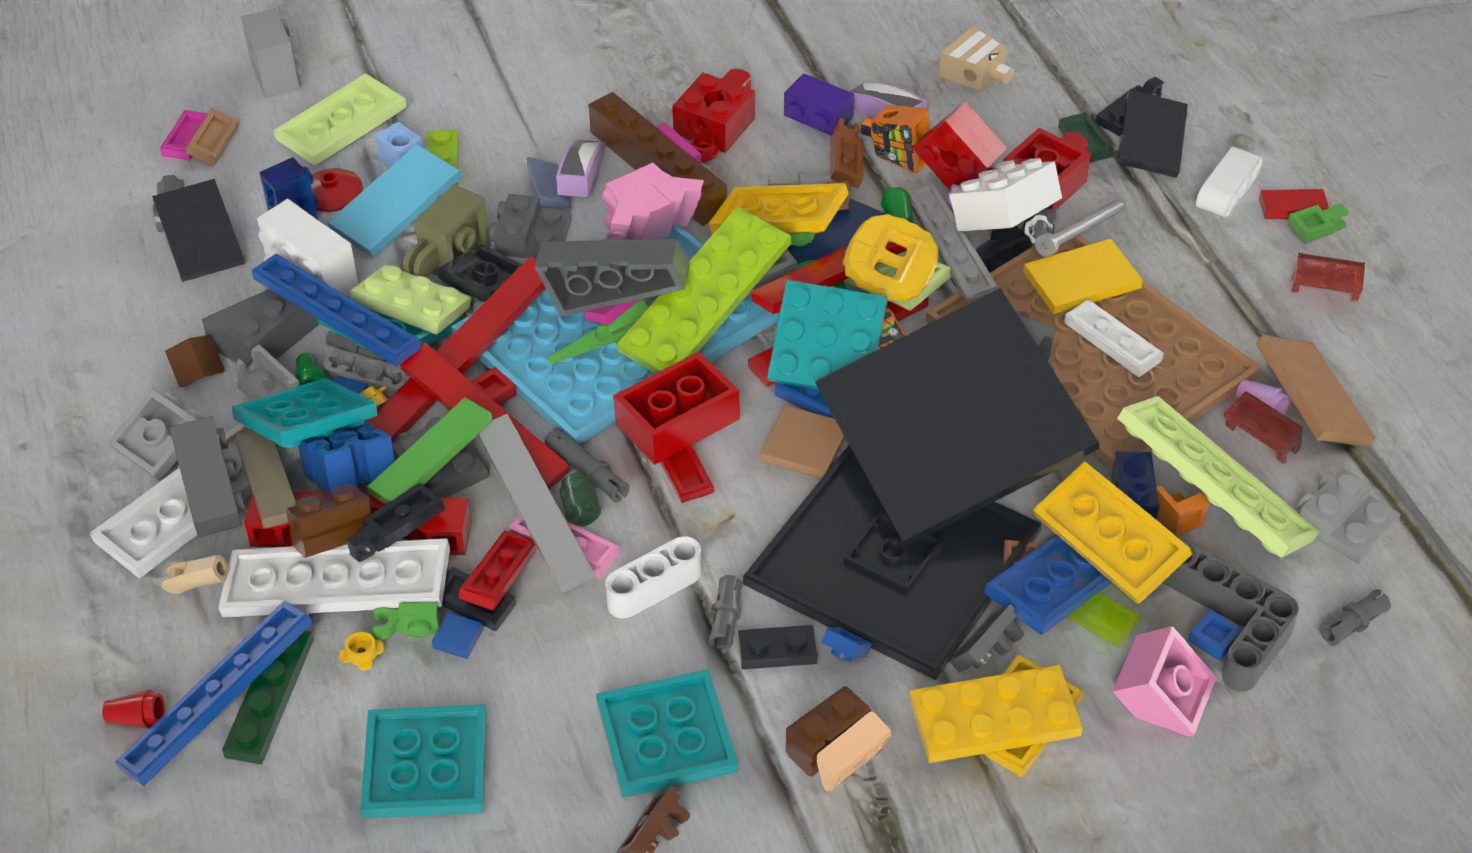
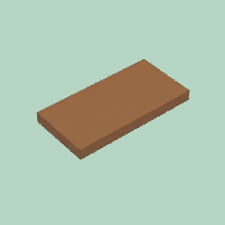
M1267 335L1260 337L1256 342L1257 347L1316 440L1359 446L1371 445L1376 437L1312 342Z

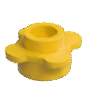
M386 385L378 390L374 386H370L359 394L375 402L376 409H379L388 401L383 394L387 390Z
M356 632L346 639L345 649L339 652V659L342 663L350 662L358 666L359 670L366 671L373 667L375 657L383 653L384 644L380 640H375L370 633Z

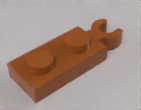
M840 118L830 138V177L835 181L849 180L850 186L859 188L863 181V139L856 137L860 131V126L855 123L852 129H849L844 125V119Z

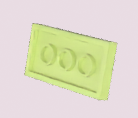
M365 73L274 130L275 140L316 166L407 108L406 100L403 96Z

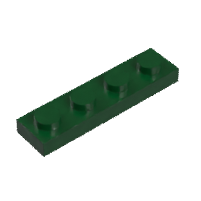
M304 631L250 684L222 748L226 759L262 765L314 641L311 631Z

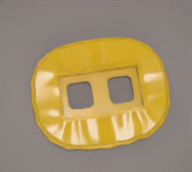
M889 214L874 216L866 220L856 231L845 251L842 264L845 266L846 276L853 278L857 287L868 289L872 294L887 296L888 301L899 299L906 303L913 297L918 298L932 279L938 261V246L931 234L917 224ZM894 242L907 249L905 256L900 257L885 249L887 243ZM878 262H882L895 268L897 272L891 278L875 271L874 268Z

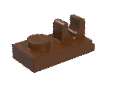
M671 785L653 797L616 853H653L659 844L655 840L658 834L667 841L679 835L680 832L671 825L669 817L682 824L688 821L690 813L677 802L680 796L676 794V788Z

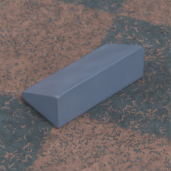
M527 157L529 179L535 197L540 199V207L571 208L569 197L558 195L556 175L559 169L558 165Z

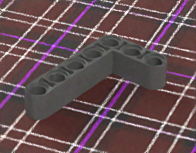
M1178 537L1190 547L1192 555L1166 578L1162 584L1244 627L1229 648L1222 672V680L1226 686L1237 692L1251 690L1290 638L1299 611L1298 603L1285 592Z

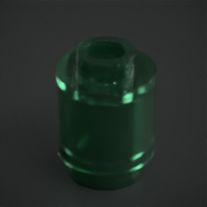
M581 472L571 473L564 477L559 493L567 521L577 526L592 524L601 514L594 482Z

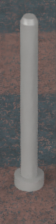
M1115 200L1054 234L1044 233L1038 236L1035 241L1037 252L1044 257L1055 254L1058 251L1059 245L1123 211V201Z

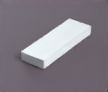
M1089 299L1065 314L1064 323L1138 377L1162 361V351Z

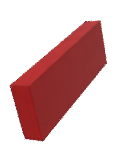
M504 530L461 586L459 599L494 610L535 554L537 547L533 539Z

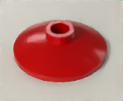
M330 168L310 175L301 185L300 195L304 204L313 210L335 212L342 210L363 191V185L359 176L354 172L341 168Z

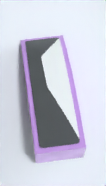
M862 83L849 91L855 94L854 109L869 118H874L888 105L927 109L926 100L905 89L886 83Z
M577 139L571 142L563 155L556 175L558 195L589 198L591 187L595 186L606 142Z

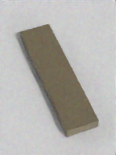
M253 430L234 433L236 445L263 528L288 523L286 509L297 504L275 442Z

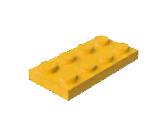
M845 183L734 187L708 224L713 234L734 209L739 206L787 234L792 232H824L849 192Z
M1085 461L1033 509L1035 516L1138 605L1192 555L1190 547Z
M1060 664L909 691L910 705L928 763L1074 738L1082 735L1083 726Z

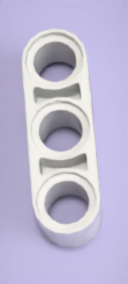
M1232 146L1201 187L1196 200V207L1227 218L1256 179L1262 166L1263 157Z
M688 536L675 538L610 573L605 583L609 613L617 618L632 617L699 580L701 576V546L699 542Z

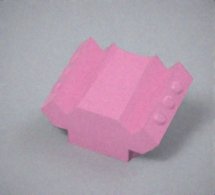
M651 163L606 183V189L603 193V201L607 204V215L604 220L608 228L606 240L662 239L670 235L673 225L687 227L700 200L704 180L672 177L660 170L654 163Z

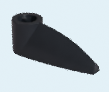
M1014 226L1012 228L993 229L990 240L975 250L990 273L1030 249L1032 242L1022 230Z

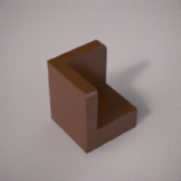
M211 334L188 338L165 350L180 387L188 386L204 377L219 375L225 371Z

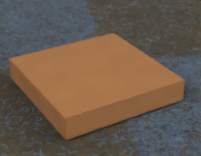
M784 405L760 452V461L822 479L834 464L845 441V437L835 419Z

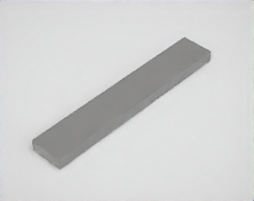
M934 181L906 189V192L911 196L913 213L923 230L929 232L938 246V255L943 264L950 267L951 278L965 302L969 304L999 289L965 232L957 230L955 216Z
M508 414L494 419L477 436L560 592H566L595 579L592 567Z

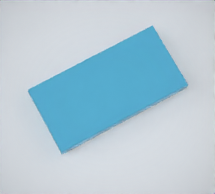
M416 144L328 221V225L335 233L371 257H374L416 220L421 213L426 211L441 194L462 178L460 171Z

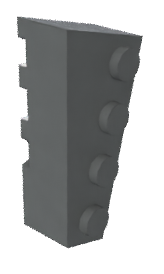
M678 239L541 242L535 263V269L561 317L582 313L586 310L685 290L689 267Z

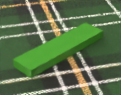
M463 398L367 486L369 494L382 503L387 504L418 483L424 485L493 421L491 412L471 400Z

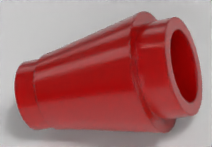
M145 690L113 700H106L102 708L103 719L107 724L113 723L150 729L165 714L164 698L160 693Z

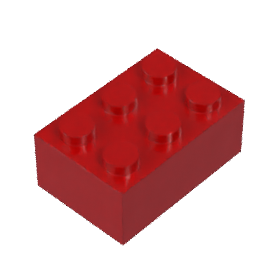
M699 351L613 395L616 425L654 465L660 463L666 457L669 458L684 450L689 444L693 445L740 420L739 389Z

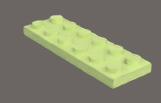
M1159 396L1124 407L1117 417L1132 436L1142 439L1147 443L1158 458L1168 461L1179 471V475L1185 481L1195 484L1200 488L1212 504L1222 507L1234 517V522L1240 528L1254 534L1262 541L1263 547L1270 553L1282 558L1312 543L1320 533L1317 528Z

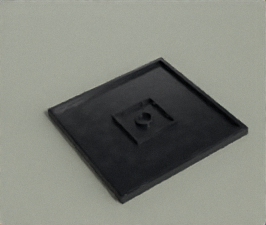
M1001 288L815 381L820 394L904 547L1100 449L1095 435Z
M848 445L743 575V585L829 628L841 627L871 642L872 649L937 680L993 599L984 594L986 584L1011 567L1015 561L1020 560L1029 542H1034L1041 532L1042 523L997 502H993L904 547ZM1005 540L1020 541L1016 547H1012V553L1003 565Z

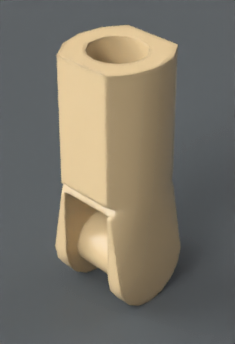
M220 555L189 562H172L167 567L169 576L163 579L162 588L166 592L180 594L195 587L225 582L229 572L228 563Z

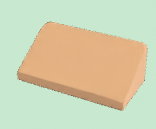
M874 712L866 714L818 753L817 765L823 788L827 792H831L886 745L892 731Z

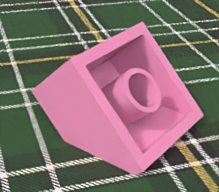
M1171 626L1136 635L1112 692L1136 718L1186 736H1193L1217 677L1175 628Z

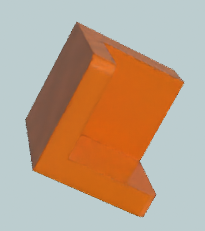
M1159 485L1153 489L1149 510L1165 528L1179 537L1204 525L1209 501L1201 492L1187 499L1181 493L1170 495L1162 485Z

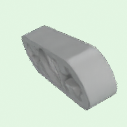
M346 350L331 351L323 358V367L327 379L334 381L337 375L367 383L368 387L374 386L376 390L386 385L387 390L383 394L389 399L410 378L401 370L400 366ZM368 371H374L378 373L375 377L370 379L360 377L363 373Z

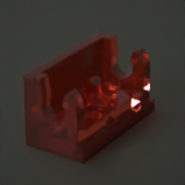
M1298 253L1292 274L1293 285L1291 292L1298 293L1300 285L1352 293L1350 301L1358 302L1363 291L1365 263Z
M1247 391L1224 413L1227 428L1234 431L1235 427L1238 426L1277 452L1276 459L1282 464L1286 463L1289 451L1296 454L1301 449L1303 427Z

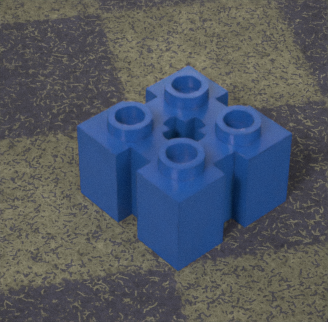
M366 420L360 426H344L335 429L333 434L329 436H313L302 440V443L298 445L303 476L314 484L317 483L329 495L332 494L334 488L349 485L357 488V484L363 482L365 486H368L395 461L391 436L381 429L374 430L373 424Z

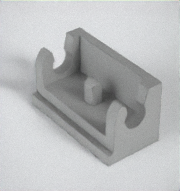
M260 345L251 349L253 362L249 367L245 368V363L240 359L237 360L236 371L239 379L236 382L237 387L251 400L299 386V380Z

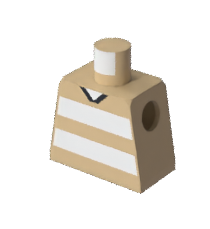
M972 26L940 52L939 76L976 90H983L994 80L1007 85L1013 77L1014 69L1006 65V47L975 26Z

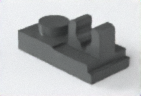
M1011 604L992 613L949 661L959 673L972 666L975 669L983 666L993 655L990 651L991 648L999 655L1010 652L1013 648L1007 643L1005 636H1008L1013 643L1023 638V631L1013 621L1017 615L1014 613L1015 608Z

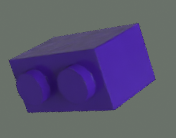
M803 73L784 92V116L832 136L840 118L844 119V125L846 126L854 117L855 94Z

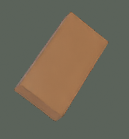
M211 108L188 144L185 153L214 166L237 130L240 121Z

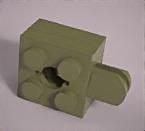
M454 184L445 193L441 194L414 221L417 243L405 254L403 267L406 272L412 275L427 277L432 273L439 277V267L481 244L489 247L490 237L485 197Z

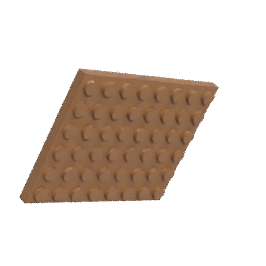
M1077 235L1059 245L1058 251L1053 255L1092 243L1081 235ZM1035 245L990 272L998 288L1002 289L1017 314L1056 329L1051 368L1099 442L1100 449L1092 452V454L1117 474L1152 451V448L1142 439L1132 436L1126 430V426L1117 419L1124 407L1159 396L1187 421L1193 423L1235 394L1241 381L1245 379L1253 381L1260 376L1262 366L1144 281L1140 289L1094 302V304L1163 352L1162 361L1138 377L1064 323L1065 314L1071 310L1058 314L1051 312L1023 273L1025 263L1046 258L1037 252ZM960 291L926 312V322L930 324L967 305Z

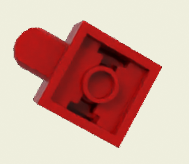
M730 69L721 79L702 72L672 105L673 129L681 137L692 140L693 137L701 134L710 135L715 139L718 150L726 153L755 120V90L751 89V75L743 69Z
M965 101L933 126L912 149L950 190L952 184L960 185V183L978 179L979 173L995 170L992 163L1007 147Z
M1038 128L1003 159V162L1013 160L1015 165L1034 158H1041L1042 162L1055 161L1062 199L1046 208L1057 210L1087 182L1091 153L1086 151L1087 140L1081 134L1067 132L1063 137L1059 138Z

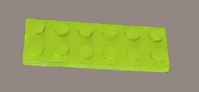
M737 206L688 262L689 267L685 290L659 295L616 344L618 352L656 374L700 351L790 246L791 235Z

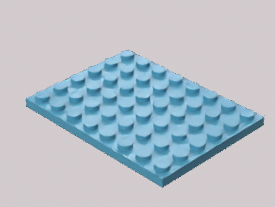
M673 225L670 235L662 238L678 239L688 262L703 246L688 232L676 225ZM546 289L478 358L490 370L494 367L499 369L516 385L518 396L554 428H561L566 435L579 445L616 422L613 395L655 374L618 352L616 344L619 341L555 364H549V358L552 354L602 324L586 320L583 312L561 317ZM750 293L699 352L708 361L713 362L779 321L780 312L773 315L752 302ZM472 315L466 317L465 319H463V320H461L460 322H458V323L454 324L453 326H451L452 335H453Z

